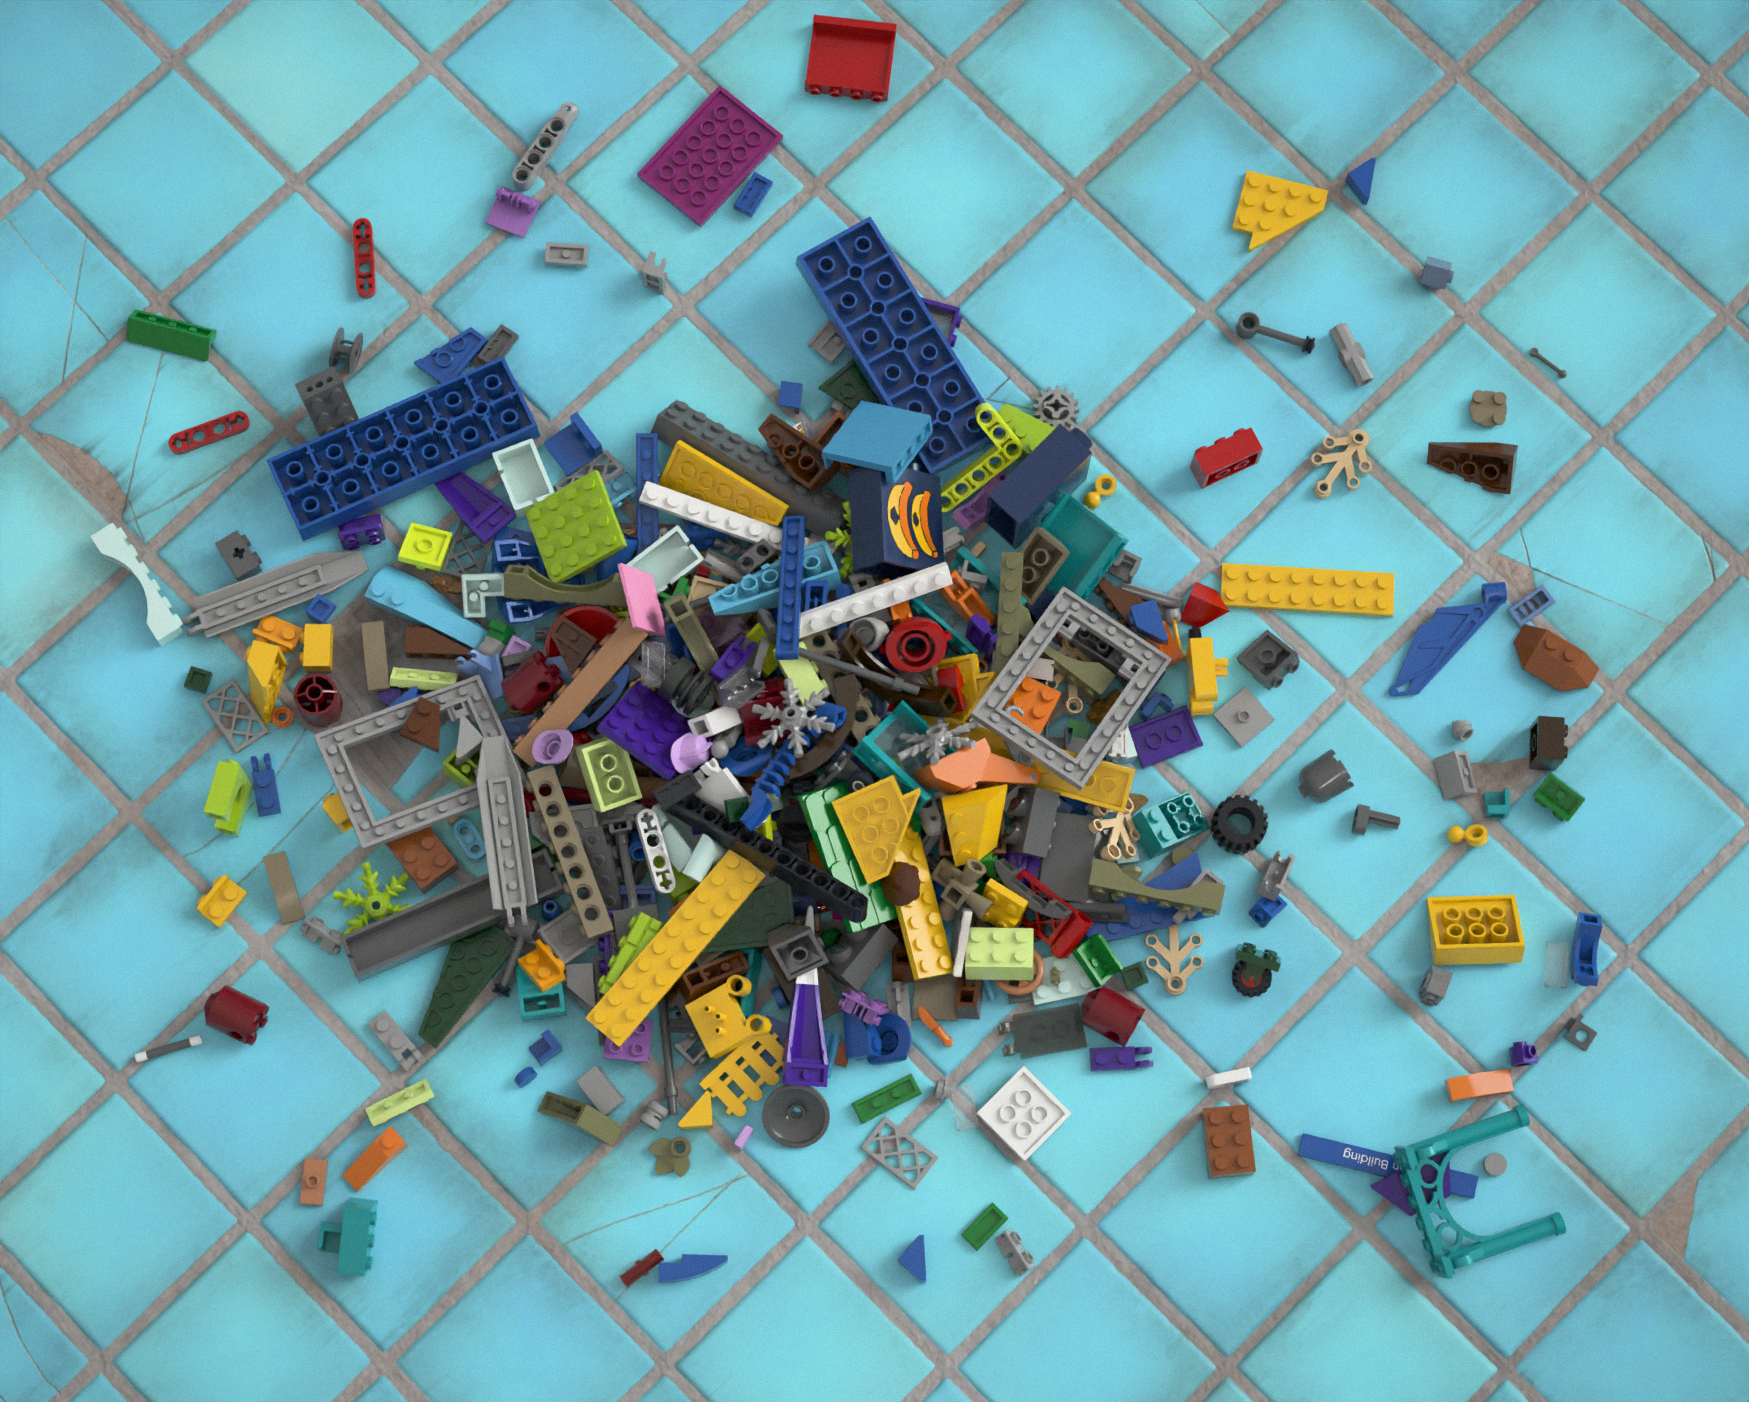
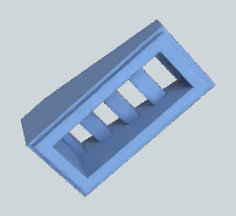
M1542 584L1507 609V611L1519 627H1521L1552 606L1556 601ZM1540 593L1545 599L1546 603L1544 605L1537 597V594ZM1533 598L1540 608L1536 610L1530 599ZM1526 603L1533 613L1529 615L1523 604ZM1519 608L1526 618L1522 620L1515 610Z

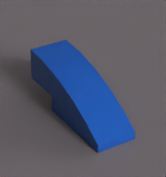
M682 1254V1263H659L658 1282L675 1283L704 1276L728 1263V1255Z

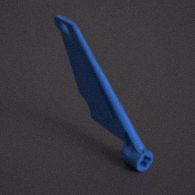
M1505 582L1483 583L1481 586L1483 604L1437 608L1431 621L1417 628L1397 681L1389 689L1390 696L1419 694L1502 604L1506 603L1507 589ZM1412 680L1407 691L1399 692L1396 689Z

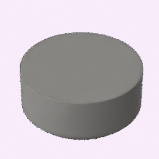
M1492 1153L1485 1158L1483 1167L1488 1175L1496 1177L1505 1172L1507 1161L1501 1154Z

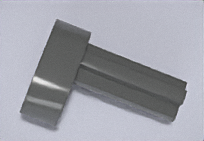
M1358 804L1354 814L1352 833L1364 836L1368 823L1398 830L1400 817L1372 811L1370 806Z

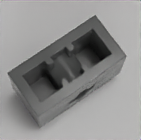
M236 530L215 543L238 582L262 572L259 565L262 561L256 552L251 553L248 547L251 544L245 534L241 536ZM241 553L243 558L240 559L237 555Z

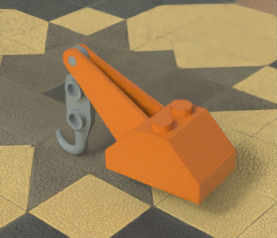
M1010 705L1003 709L1008 714L1016 711L1021 716L1024 715L1022 709L1015 705ZM986 738L976 741L974 749L963 747L940 758L937 765L930 763L914 771L920 784L946 794L967 792L977 787L976 784L1034 785L1041 780L1040 771L1032 767L1033 759L1005 740L1004 743L1013 761L990 753L991 749Z

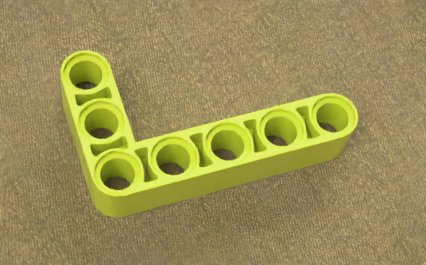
M988 403L979 404L976 407L975 416L980 427L995 445L941 486V497L946 496L950 498L947 503H941L942 512H948L1022 454L1019 438ZM984 411L991 413L987 419H982L980 414ZM996 428L1004 429L1001 435L993 433ZM1010 444L1017 445V448L1014 451H1008L1006 449L1007 446ZM993 457L1000 458L997 464H991L989 461ZM976 470L983 471V475L980 477L972 476ZM959 483L966 485V488L963 490L955 489Z

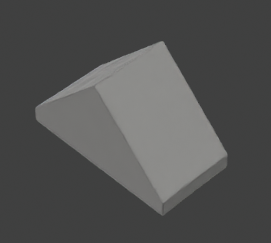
M465 716L460 717L456 765H461L481 750L483 737Z

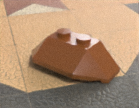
M1524 624L1513 642L1522 669L1560 692L1588 688L1599 671L1597 665L1583 650L1547 629Z

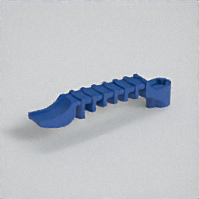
M824 701L825 704L819 706L814 715H817L816 719L827 717L824 722L835 723V730L844 723L846 709ZM804 725L800 732L805 734L801 737L807 742V745H803L806 747L810 746L808 735L814 738H818L820 735L813 727L809 731L807 725ZM784 739L781 749H777L776 756L770 759V764L766 769H763V774L759 779H756V784L751 788L752 802L740 818V821L743 822L748 831L758 827L771 813L773 805L766 794L779 797L780 789L775 784L784 785V779L780 774L788 776L789 769L787 764L791 766L796 764L794 747L788 749L791 739Z

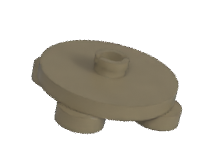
M1476 390L1472 395V401L1469 406L1472 421L1483 427H1495L1504 424L1507 414L1505 402L1507 397L1505 393Z

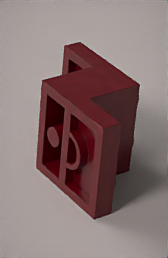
M782 677L762 680V682H765L766 688L740 708L747 746H758L756 742L765 737L762 732L772 730V725L779 726L780 719L777 718L774 721H770V717L761 720L760 717L763 714L753 713L752 707L754 704L766 707V703H770L774 709L778 705L780 711H784L787 705L782 702L785 698L780 694L781 691H784ZM784 730L783 737L778 736L776 742L786 740L790 735V730Z

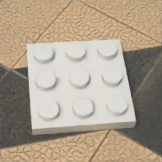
M1023 1066L976 1114L1025 1161L1072 1113Z

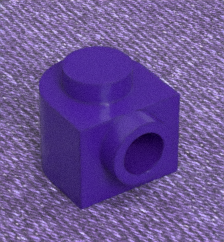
M1525 1041L1513 1043V1047L1509 1048L1511 1066L1520 1067L1538 1063V1052L1535 1045H1527Z

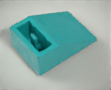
M1189 791L1143 809L1132 818L1136 830L1140 833L1139 841L1150 859L1164 854L1210 829L1208 822Z
M517 960L515 967L522 1021L567 1016L563 981L542 992L519 966Z

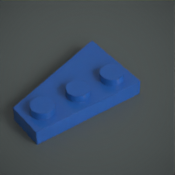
M470 327L450 339L444 346L431 351V354L416 360L414 364L441 384L461 375L484 348L488 339Z

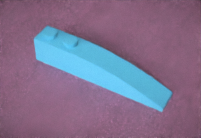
M826 540L804 547L802 587L805 581L827 580V592L837 589L836 586L841 584L839 570ZM781 556L770 565L767 563L761 566V570L753 575L749 573L742 577L743 580L735 585L730 584L709 596L708 600L714 615L755 612L761 608L766 610L778 607Z
M387 564L373 577L364 595L368 604L413 624L425 626L424 628H429L472 650H478L479 645L484 641L489 632L474 619L464 618V612L428 583Z

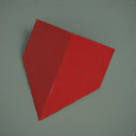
M1196 582L1180 621L1190 626H1196L1199 629L1230 611L1216 590Z

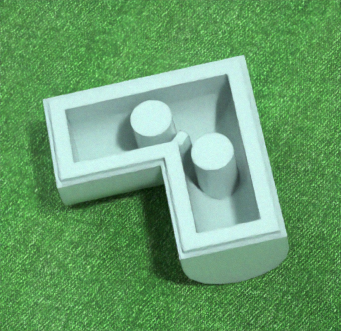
M504 573L462 574L461 576L464 618L486 617L485 596H504Z
M702 834L682 873L693 881L701 883L707 876L710 868H714L728 850L708 835Z

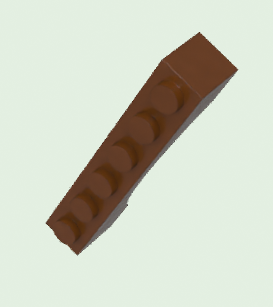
M1103 576L1093 590L1097 596L1101 595L1105 600V607L1110 613L1114 612L1119 622L1134 631L1135 626H1130L1127 614H1130V606L1143 603V600L1140 596L1117 588Z

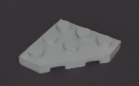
M592 804L569 807L584 850L585 847L580 830L582 828L598 826L597 814ZM549 809L546 813L550 817H556L559 811L557 809ZM529 812L532 836L548 847L547 842L550 839L548 833L544 834L539 821H542L540 812ZM557 828L554 831L555 836L559 838L567 834L563 828ZM564 849L562 855L565 858H571L574 856V852L571 849Z

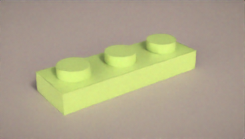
M393 667L390 676V686H398L399 688H412L414 686L420 690H438L458 682V673Z
M425 1078L365 1108L374 1127L385 1123L388 1119L398 1114L405 1113L408 1109L418 1104L427 1102L435 1096Z

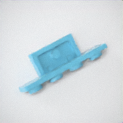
M629 466L624 468L625 471L604 485L614 511L623 506L624 503L622 501L628 497L631 500L636 497V476ZM660 470L658 471V478L662 474Z

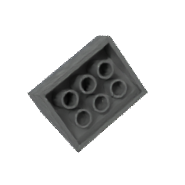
M1056 812V827L1050 839L1051 850L1047 858H1041L1038 880L1065 902H1108L1109 893L1105 892V895L1092 893V890L1088 889L1093 859L1102 860L1100 853L1102 848L1107 845L1112 829H1103L1099 833L1093 834L1088 825L1094 819H1106ZM1044 892L1037 893L1042 899L1048 900V895Z

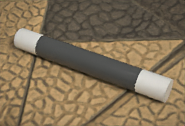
M201 1035L150 1049L135 1054V1058L138 1063L203 1043Z

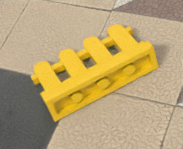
M762 1023L756 1028V1031L762 1028ZM775 1032L772 1035L768 1033L765 1036H757L732 1050L699 1082L704 1090L708 1087L712 1090L711 1096L713 1098L717 1095L728 1107L725 1111L729 1115L733 1112L736 1116H743L746 1113V1106L742 1102L748 1097L753 1101L760 1100L763 1093L759 1086L764 1081L769 1085H776L778 1083L779 1076L775 1071L780 1066L783 1067L782 1057L784 1048L777 1042L776 1038L778 1035ZM759 1041L761 1045L754 1050L751 1046ZM765 1049L777 1060L772 1067L759 1055ZM742 1056L745 1061L738 1066L736 1061ZM748 1065L761 1076L755 1083L743 1071ZM726 1072L729 1076L722 1081L719 1077ZM732 1080L744 1091L739 1098L727 1087Z

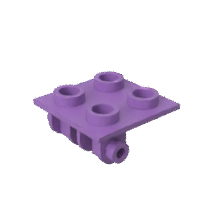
M502 186L501 189L498 188L496 191V201L485 223L525 238L541 201Z
M852 989L842 992V995L846 996V998H841L838 1003L841 1010L849 1014L853 1012L854 1017L858 1014L861 1006H863L858 1019L861 1020L863 1018L862 1021L871 1026L879 1025L882 1019L878 1017L879 1014L891 1012V1009L886 1007L887 1003L877 998L875 1000L868 998V993L861 989L858 991Z
M644 1019L620 1048L606 1037L603 1058L648 1063L653 1020Z

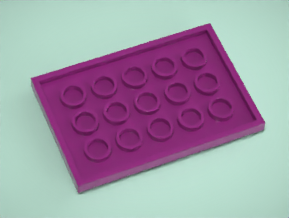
M719 85L637 173V177L701 228L783 140V135Z

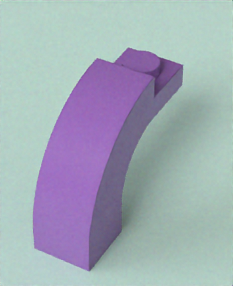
M1003 471L990 479L972 500L953 512L951 516L959 526L972 531L985 521L988 495L1007 477Z

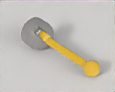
M1180 608L1166 610L1163 612L1166 623L1173 626L1176 642L1182 651L1177 624L1181 620Z

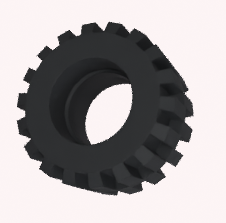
M1235 795L1234 798L1230 796L1225 801H1222L1214 812L1211 820V832L1214 833L1212 837L1214 840L1217 839V845L1220 848L1224 846L1227 852L1233 850L1234 854H1239L1240 851L1243 854L1248 853L1250 849L1254 850L1261 843L1267 832V813L1263 812L1264 807L1262 804L1260 806L1257 805L1258 801L1256 799H1253V801L1249 800L1250 796L1245 795L1244 798H1241L1240 795ZM1233 814L1244 815L1251 822L1252 829L1245 835L1235 834L1229 829L1227 818Z

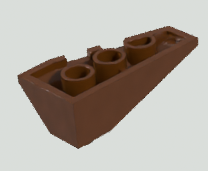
M772 413L758 428V431L792 478L810 491L828 484L841 469L839 461H834L828 469H825L824 460L822 459L823 447Z
M1429 442L1427 464L1449 474L1454 473L1469 483H1476L1486 491L1510 494L1516 468L1518 445L1497 442Z

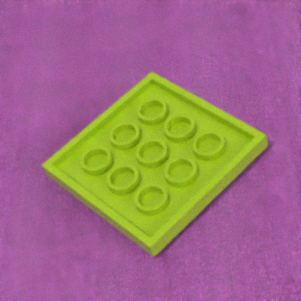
M593 470L524 510L548 577L555 583H563L627 547L600 472L597 470Z

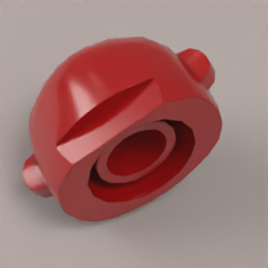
M917 616L909 617L895 624L890 629L885 639V644H881L878 648L881 654H886L889 663L894 668L906 672H921L935 666L944 658L947 641L952 638L950 630L943 631L940 625L931 619ZM913 637H919L925 641V645L920 649H910L905 644Z

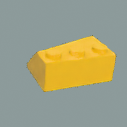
M253 640L252 646H248L245 656L248 665L250 697L265 724L270 725L271 715L276 706L288 663L279 646Z

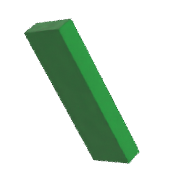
M911 1073L853 1102L852 1106L861 1124H864L922 1093Z

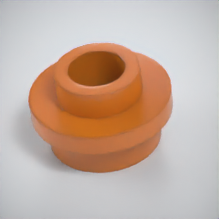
M280 706L272 712L271 719L275 726L286 728L291 725L294 716L291 709ZM284 714L287 716V718L284 721L279 720V717Z

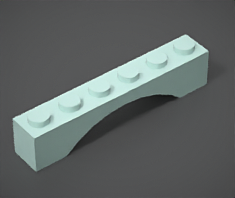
M111 523L90 536L105 560L126 568L142 584L148 607L146 623L159 644L163 646L184 633L180 627L183 625V622L177 613L172 615L169 610L172 605L166 596L161 598L158 591L161 590L155 579L150 581L146 575L149 573L148 568L143 561L139 563L135 558L138 556L137 551L132 544L128 546L124 541L127 536L122 528H116Z

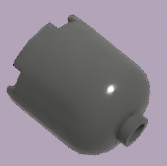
M1332 749L1306 765L1299 773L1301 785L1298 788L1304 798L1309 797L1315 803L1327 802L1354 787L1353 782L1347 781L1351 777L1341 760L1337 761L1335 757L1333 758L1336 753Z

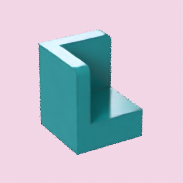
M1504 788L1502 792H1485L1484 818H1507L1510 814L1509 788Z
M321 1221L317 1243L319 1251L339 1253L342 1224Z

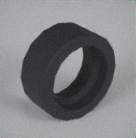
M789 805L779 812L777 831L782 837L800 843L813 840L801 805ZM791 822H799L806 825H796Z

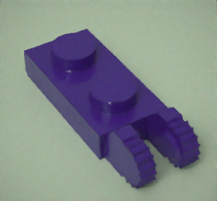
M741 634L735 642H732L708 675L715 678L714 680L718 683H721L743 666L750 657V653L757 644L755 642L750 643L746 651L739 646L745 640L746 636L744 634Z
M1134 1046L1089 1049L1090 1069L1092 1072L1135 1070L1136 1068L1153 1067V1061L1150 1060L1135 1062V1054L1152 1053V1047L1134 1048Z

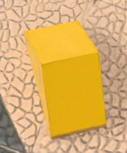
M709 1091L702 1095L677 1124L679 1129L713 1128L712 1102Z

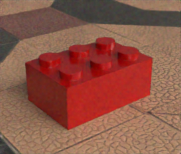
M1251 427L1246 430L1241 428L1227 439L1225 437L1219 438L1212 446L1198 448L1193 455L1190 469L1200 488L1203 489L1257 464L1263 448Z

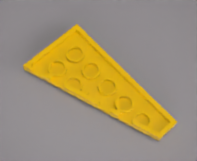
M681 440L676 442L658 482V485L776 526L781 524L783 516H785L789 505Z

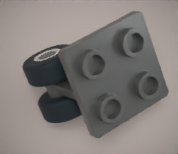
M852 747L848 752L843 750L836 757L834 763L830 762L823 769V773L814 782L816 787L813 791L823 788L833 778L847 780V788L850 793H853L878 782L880 778L863 762L856 765L850 760L854 749Z

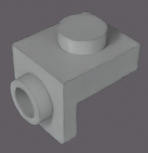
M965 560L964 565L959 566L958 574L968 587H973L976 592H984L988 576L968 572L969 560Z

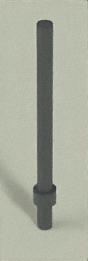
M799 647L800 657L890 686L892 690L898 692L902 690L914 695L919 693L920 687L906 683L904 679L898 677L894 679Z
M665 995L658 1003L666 1079L664 1092L665 1098L668 1100L669 1115H677L676 1097H678V1087H675L671 1038L667 1027L669 1022L668 1006Z

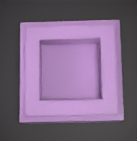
M748 1125L744 1126L734 1142L735 1147L740 1151L743 1150L754 1133L751 1127Z

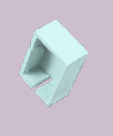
M532 438L492 453L494 463L517 518L525 516L524 510L554 493Z
M677 525L626 565L652 574L657 595H659L660 591L665 593L669 590L668 584H671L673 587L678 583L680 576L686 577L703 564L704 558L693 544L689 547L687 546L690 544V540Z
M659 804L654 805L651 810L657 815L669 860L679 873L683 872L702 834L693 835L691 826L666 811L663 812ZM651 816L645 817L642 822L647 824V831L655 830L654 827L650 828L648 824Z

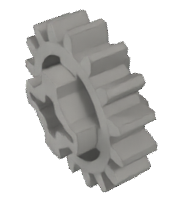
M1056 385L1055 390H1052L1049 386L1047 393L1041 390L1040 397H1035L1034 402L1036 404L1033 405V410L1036 412L1034 417L1040 418L1039 420L1054 428L1059 424H1062L1064 427L1067 425L1071 428L1072 421L1077 420L1078 416L1076 414L1079 413V407H1075L1078 405V399L1072 400L1074 393L1067 394L1066 387L1060 391L1058 385ZM1055 406L1058 407V411H1054Z

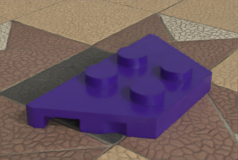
M1446 1152L1429 1157L1428 1159L1433 1160L1439 1165ZM1450 1161L1446 1166L1443 1176L1444 1199L1450 1196ZM1425 1164L1421 1167L1420 1174L1422 1180L1427 1184L1434 1180L1436 1170L1431 1165ZM1401 1169L1370 1185L1373 1190L1409 1216L1416 1214L1415 1209H1412L1409 1205L1407 1197L1410 1194L1408 1188L1402 1184L1400 1175L1403 1173ZM1421 1187L1426 1203L1430 1201L1431 1191H1435V1187L1429 1189Z

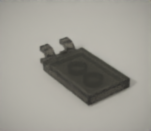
M1078 1003L1014 1014L1012 1022L1000 1023V1026H998L999 1035L1012 1032L1015 1043L1004 1045L1002 1048L1004 1057L1020 1053L1021 1059H1027L1087 1047Z

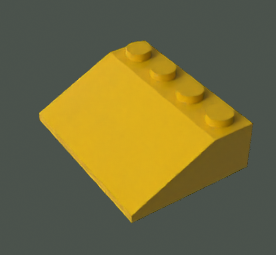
M1515 895L1427 897L1430 949L1433 965L1522 963L1525 943Z

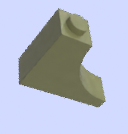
M549 1091L546 1092L537 1110L545 1116L565 1123L610 1146H614L623 1128L622 1125L588 1104Z

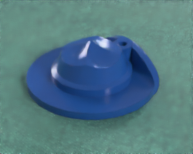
M745 736L739 737L736 740V744L729 749L728 755L723 759H718L722 769L727 767L731 773L737 776L753 775L761 771L769 763L773 751L772 744L769 742L766 747L761 749L759 746H747Z
M879 1014L878 1017L882 1019L879 1025H875L880 1034L882 1042L881 1057L870 1058L867 1061L872 1065L905 1061L911 1047V1032L908 1024L896 1014Z

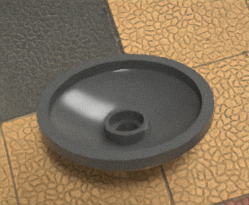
M783 1085L775 1089L766 1099L762 1111V1120L767 1133L773 1140L786 1147L803 1148L816 1143L825 1134L829 1125L830 1111L825 1098L816 1089L810 1086ZM795 1107H798L801 1109V1111L795 1112L793 1109Z

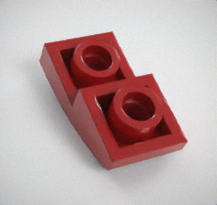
M958 665L939 669L938 686H949L959 701L952 714L965 711L967 706L961 691V687L965 685Z

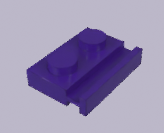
M976 613L970 618L965 637L979 651L983 650L985 652L984 656L988 658L994 651L998 635H993L988 621L985 618H980Z

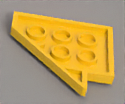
M1247 170L1232 230L1252 235L1248 249L1249 252H1252L1323 213L1329 190Z
M975 653L943 659L936 664L939 669L958 665L965 685L961 687L967 709L952 714L951 718L967 721L974 708L997 677V672L994 671L980 674L978 654ZM931 676L926 677L932 686H935Z
M894 775L832 802L867 884L890 874L921 793V788L902 795Z

